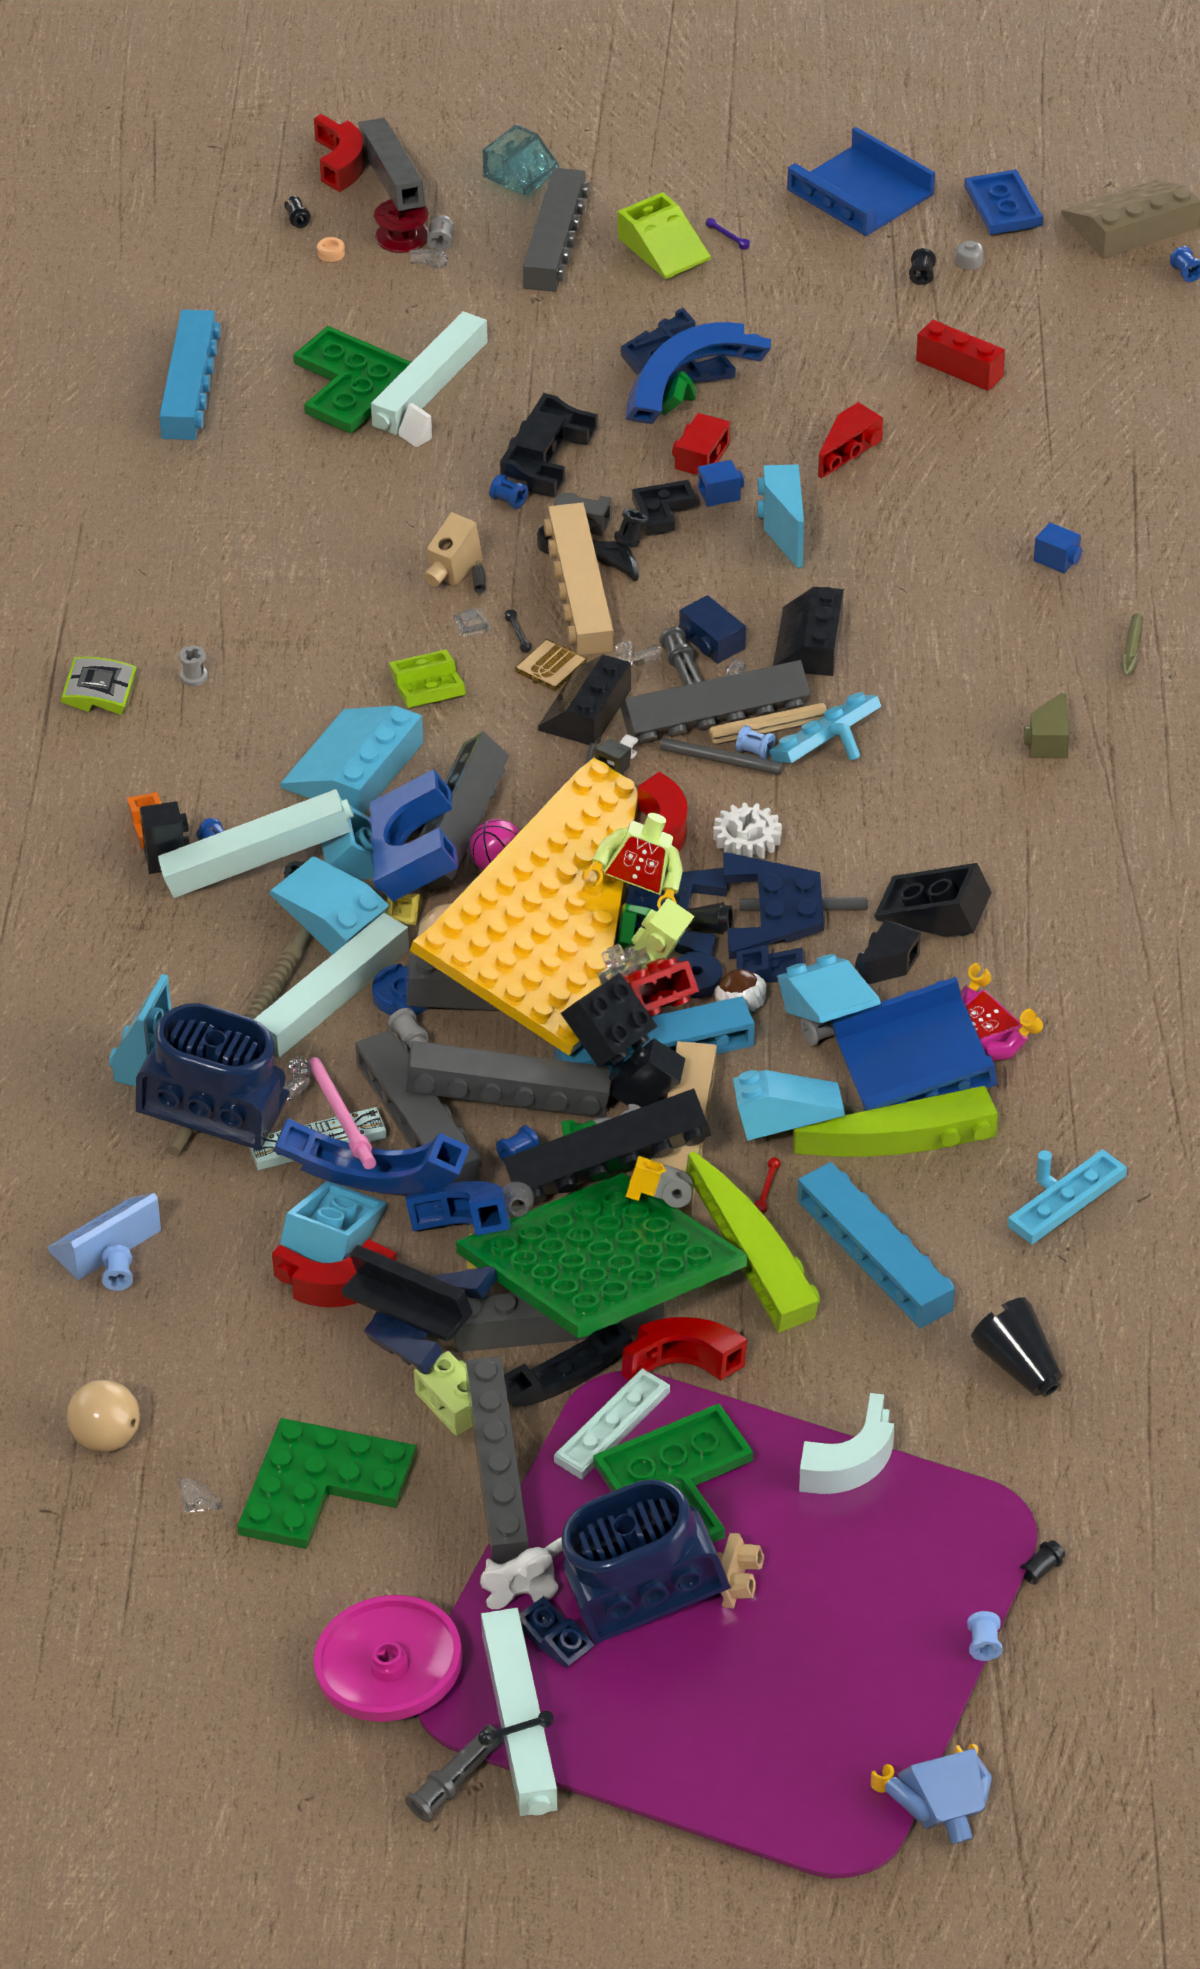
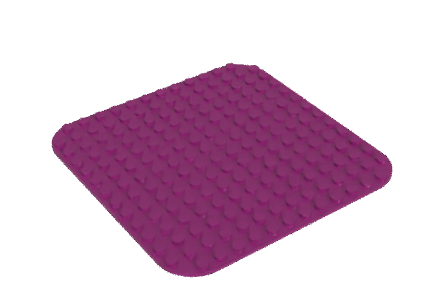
M622 1371L610 1372L595 1377L579 1387L570 1396L520 1487L528 1535V1549L535 1547L545 1548L562 1537L563 1528L568 1518L576 1509L593 1499L611 1492L596 1468H593L581 1480L554 1463V1454L628 1382L627 1379L621 1376ZM650 1372L670 1384V1393L618 1445L719 1403L752 1449L753 1461L695 1486L725 1528V1538L713 1543L716 1552L724 1553L730 1533H740L744 1544L760 1545L764 1554L762 1569L745 1570V1573L753 1574L756 1581V1589L753 1598L737 1599L734 1609L724 1608L722 1606L723 1596L721 1593H718L595 1644L593 1649L567 1669L543 1652L523 1632L540 1712L550 1711L553 1714V1724L549 1727H544L556 1787L811 1875L830 1879L849 1878L876 1870L898 1853L911 1830L915 1818L887 1792L880 1793L872 1789L871 1772L874 1770L878 1775L883 1776V1766L890 1764L894 1768V1777L899 1778L898 1773L911 1765L944 1757L986 1664V1661L976 1660L969 1653L972 1632L967 1627V1620L976 1612L989 1611L999 1616L1001 1622L1000 1628L997 1630L999 1635L1027 1573V1570L1021 1569L1020 1566L1027 1562L1036 1551L1037 1527L1034 1516L1026 1503L1016 1493L1000 1483L892 1449L891 1456L881 1472L860 1487L833 1494L799 1492L800 1466L804 1441L838 1444L849 1441L854 1436ZM489 1544L449 1615L458 1630L462 1646L463 1659L459 1676L451 1690L438 1703L417 1714L418 1720L425 1731L438 1743L455 1752H459L486 1724L492 1725L497 1730L501 1729L482 1638L481 1613L518 1608V1613L520 1614L534 1604L529 1594H522L516 1596L513 1601L501 1609H490L487 1607L486 1600L492 1593L481 1587L480 1577L486 1568V1560L491 1559ZM562 1549L559 1554L552 1558L558 1591L549 1602L565 1621L572 1618L593 1642L566 1577L563 1565L566 1556ZM503 1741L483 1761L510 1770Z

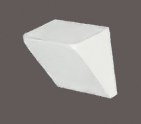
M409 404L398 435L414 447L432 439L431 415L415 404Z

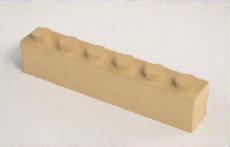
M584 502L548 506V519L543 520L544 532L546 537H551V540H548L550 558L556 559V561H553L554 577L561 581L558 583V595L560 601L565 600V604L562 605L564 622H570V626H567L569 644H575L577 655L612 652L613 627Z
M677 1041L676 1053L685 1058L681 1082L666 1093L663 1098H669L694 1088L706 1121H708L717 1068V1045ZM704 1141L695 1146H681L673 1149V1152L668 1156L662 1158L651 1157V1160L686 1171L688 1153L695 1151L702 1157ZM695 1188L693 1189L690 1202L684 1207L677 1208L685 1214H692Z

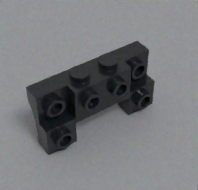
M543 393L527 420L522 421L516 437L511 438L508 449L500 460V475L503 474L516 480L526 481L528 491L555 498L566 477L565 466L553 464V459L565 440L588 445L598 429V414L576 409L562 401L558 396Z

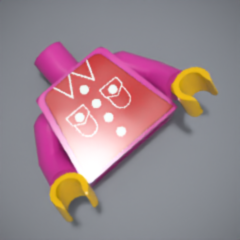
M974 963L968 969V976L971 982L969 986L965 985L960 992L961 998L986 1056L990 1055L992 1061L1009 1060L1029 1039L1027 1036L1029 1033L1038 1034L1042 1031L1043 1022L1039 1017H1036L1037 1014L1032 1009L1024 1010L1020 1015L1019 1021L985 990L978 992L979 987H984L990 983L991 974L985 969L983 974L976 978L981 970V966L978 963Z

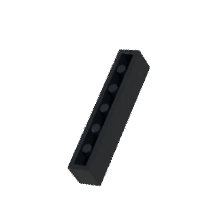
M693 1088L505 1157L503 1160L520 1205L526 1203L534 1205L542 1202L546 1196L556 1192H570L583 1182L603 1180L613 1171L633 1169L638 1156L647 1159L651 1157L662 1158L671 1154L673 1149L681 1146L698 1145L706 1137L711 1136V1132L696 1091Z

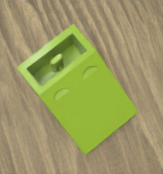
M664 192L617 211L618 239L664 279L711 260L710 254L679 205Z

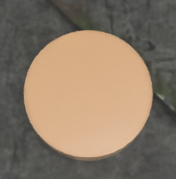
M328 237L319 241L317 244L319 259L326 262L341 260L345 255L344 242L335 237Z

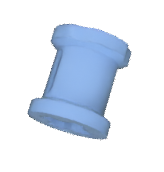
M745 725L737 736L736 751L740 753L747 751L759 755V758L768 760L771 755L769 750L774 748L775 735L772 733L765 735L753 731L750 726Z
M123 1245L109 1246L104 1249L102 1260L105 1265V1271L102 1275V1284L109 1290L122 1291L129 1288L133 1283V1275L129 1270V1265L133 1260L130 1249Z
M989 1611L976 1612L967 1620V1627L972 1632L969 1653L976 1660L989 1661L998 1658L1002 1654L1003 1648L998 1640L997 1631L1000 1628L1001 1622L999 1616Z

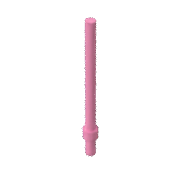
M317 1057L310 1059L308 1065L349 1139L351 1152L356 1158L360 1159L365 1169H373L376 1166V1160L371 1153L372 1146L368 1138L360 1133L321 1060Z

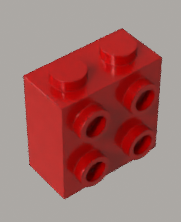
M676 957L666 960L665 958H660L647 963V968L637 971L636 969H631L621 973L650 1016L660 1013V1006L666 1007L671 1005L674 1007L690 1001L689 995L699 992L689 961H677Z

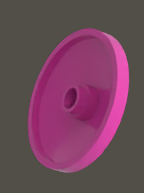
M385 1595L358 1602L334 1617L322 1631L317 1641L313 1661L318 1686L325 1698L335 1708L361 1720L387 1722L412 1717L438 1703L455 1684L461 1671L463 1653L460 1636L454 1622L438 1606L412 1596Z

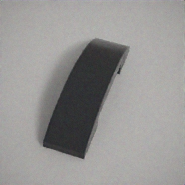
M619 1322L593 1332L585 1337L586 1340L530 1370L524 1363L504 1374L508 1401L513 1407L531 1405L553 1398L580 1385L621 1355L623 1349L633 1342L631 1335Z

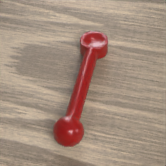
M776 1157L768 1160L769 1171L760 1199L754 1203L762 1214L767 1212L766 1199L775 1170L781 1166L780 1160Z

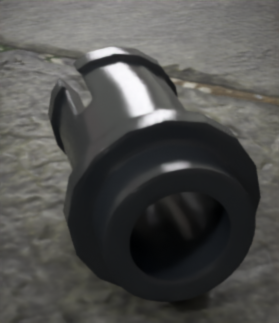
M297 196L287 198L291 205L285 201L284 206L289 213L290 223L298 228L307 226L311 215L304 208L301 199Z
M1054 1540L1041 1543L1039 1546L1040 1550L1020 1566L1021 1569L1027 1570L1024 1579L1030 1584L1033 1583L1035 1585L1054 1566L1059 1567L1062 1565L1065 1551Z

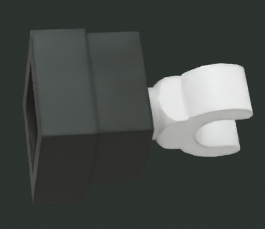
M628 734L622 738L620 743L609 738L595 749V758L606 763L610 768L624 776V771L630 767V760L637 754V751L633 750L632 747L638 742V739Z

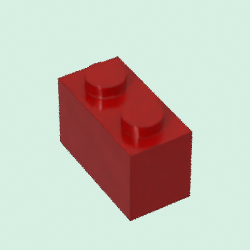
M697 413L693 421L687 423L680 440L677 439L674 442L672 456L675 457V469L698 475V466L717 463L730 444V421Z

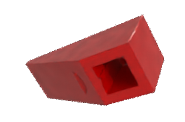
M860 402L839 413L819 452L818 477H825L882 441L883 417Z

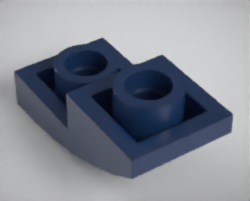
M544 1596L519 1614L522 1631L549 1657L566 1669L595 1646L572 1618L565 1621Z

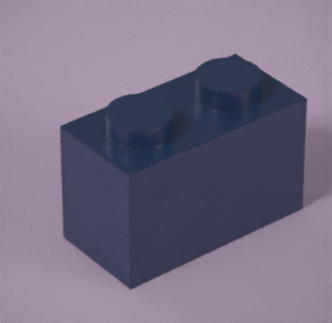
M709 595L679 610V627L684 630L686 640L693 643L704 655L710 657L717 664L746 649V626Z

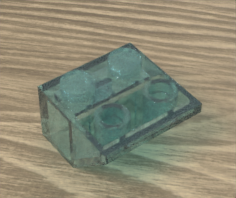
M517 124L482 150L483 177L525 196L549 179L553 168H559V164L540 136Z

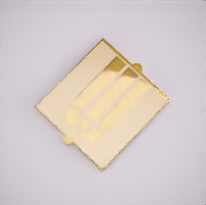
M546 639L515 667V672L531 679L534 684L539 683L553 691H557L568 681L576 668L587 663V658L571 651L568 646L563 647Z

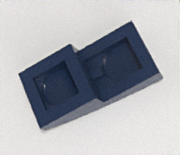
M768 945L736 951L737 969L757 974L765 982L769 983L778 982L777 975L787 973V967L801 963L806 964V957L802 947L772 954Z

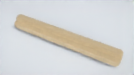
M817 703L715 725L709 728V737L713 744H720L737 740L739 731L745 725L750 726L751 730L762 734L798 727L807 722L819 720L825 716L824 712L827 708L824 703Z

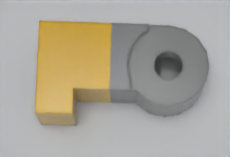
M638 1156L626 1197L639 1201L641 1193L664 1199L667 1205L671 1207L681 1208L686 1206L692 1198L694 1181L683 1170Z

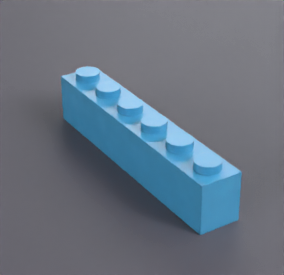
M181 309L159 415L161 439L196 440L198 428H203L204 416L202 410L207 408V394L205 392H210V375H213L214 372L213 357L217 356V340L215 339H220L221 324L216 322L215 311Z
M740 996L651 1016L658 1027L647 1034L650 1041L655 1038L675 1052L677 1041L717 1045V1054L754 1046L755 1023L743 997ZM583 1045L570 1056L554 1046V1060L596 1065ZM631 1046L627 1048V1051L630 1055L622 1059L620 1062L623 1063L629 1057H631L632 1053L634 1052ZM609 1060L608 1062H606V1063H605L604 1065H602V1066L610 1067V1068H609V1079H610V1074H611V1071H612V1069L614 1068V1066H613V1064H612V1063L610 1062V1060Z
M829 1162L798 1179L797 1202L920 1329L953 1311L955 1287L948 1277L941 1275L933 1266L929 1257L922 1255L913 1246L910 1238L906 1234H901L894 1227L890 1218L885 1213H881L872 1204L866 1193L860 1192L852 1184L845 1172L840 1171L832 1162Z

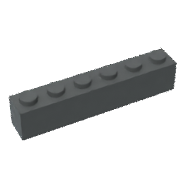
M553 168L523 264V289L557 292L559 281H564L565 264L570 262V248H574L575 231H579L580 215H583L585 211V198H589L590 182H586V171Z
M798 660L625 698L620 708L628 735L639 739L640 743H646L657 739V735L668 733L670 737L678 736L687 732V728L697 726L698 730H705L715 726L716 722L727 720V723L743 720L746 715L755 713L756 716L774 713V709L785 707L786 710L802 707L811 694L802 661Z
M484 731L462 744L445 783L451 789L452 809L426 822L419 836L421 837L440 827L456 847L458 867L467 856L466 849L470 843L471 836L478 823L486 815L487 811L485 808L487 803L496 793L495 786L504 775V766L509 758V755ZM457 869L424 885V887L433 892L442 886L445 888L450 886L458 876L456 873Z
M391 1029L355 1042L358 1068L411 1148L429 1143L439 1132L470 1146L463 1128L460 1125H455L449 1107L446 1104H441L438 1096L406 1092L409 1052L405 1042L398 1040ZM475 1147L469 1148L459 1176L451 1183L479 1181V1167L482 1166V1160Z
M412 1041L407 1063L406 1092L603 1118L609 1097L610 1067L601 1066L598 1068L597 1065Z
M514 1293L486 1295L483 1299L467 1297L473 1314L454 1335L456 1352L586 1340L585 1337L576 1338ZM662 1302L645 1312H639L625 1318L620 1323L630 1335H638V1327L664 1318V1303Z
M498 1356L466 1360V1384L491 1560L495 1563L503 1564L518 1557L528 1549V1535L502 1358Z

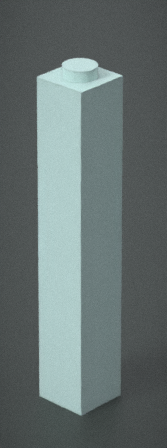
M463 311L371 403L372 426L397 435L408 405L413 403L422 409L488 343L487 320Z
M337 789L162 854L158 858L163 878L173 898L349 833L352 831L349 818L354 817L351 806L347 799L341 800Z
M383 913L258 1015L254 1020L260 1022L270 1032L274 1041V1055L280 1058L374 980V977L382 969L392 965L409 950L408 927Z
M518 1608L481 1613L482 1638L501 1729L538 1718L540 1709ZM537 1725L503 1736L520 1816L543 1815L547 1812L557 1811V1787L544 1727Z

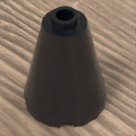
M1025 1297L1007 1301L1001 1305L1005 1311L996 1317L990 1312L980 1321L971 1334L972 1341L978 1349L1034 1396L1042 1394L1046 1397L1059 1388V1381L1062 1377L1061 1371L1032 1304Z

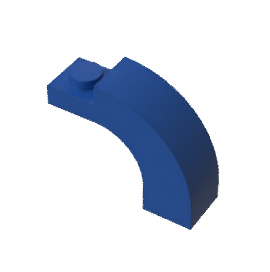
M455 1182L434 1191L406 1195L405 1200L413 1231L456 1223L473 1224L476 1236L510 1229V1219L503 1189L491 1182Z

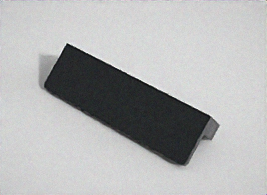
M357 1245L349 1254L356 1273L341 1290L343 1297L446 1342L453 1338L473 1314L466 1292L463 1289L360 1245Z

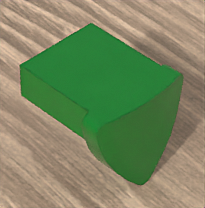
M684 371L676 373L666 383L661 412L664 416L681 404L683 400H695L696 388L691 378Z
M626 903L622 906L619 913L615 950L628 951L632 945L631 939L634 936L635 922H643L650 912V908Z

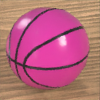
M490 819L481 823L474 830L470 839V855L472 860L481 870H484L515 838L520 830L513 823L503 819Z

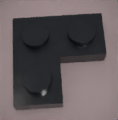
M689 480L632 489V500L636 510L648 517L647 524L643 525L646 535L675 530V519L671 511L696 507V496Z

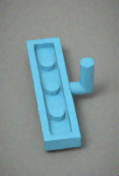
M863 692L850 695L846 698V703L826 710L824 712L825 716L819 720L807 722L798 733L781 738L779 745L769 750L773 761L792 763L835 735L840 736L848 759H857L860 757V753L850 726L881 707L878 696L864 695Z
M1102 1149L1057 1181L1050 1175L1051 1153L1046 1150L1040 1151L1038 1153L1036 1180L1046 1190L1009 1216L1007 1227L1033 1245L1126 1177L1127 1167Z

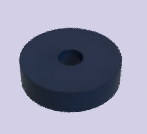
M691 952L681 955L676 959L677 961L688 960L699 990V992L689 995L690 998H703L715 993V988L719 986L722 978V966L715 957L702 952Z

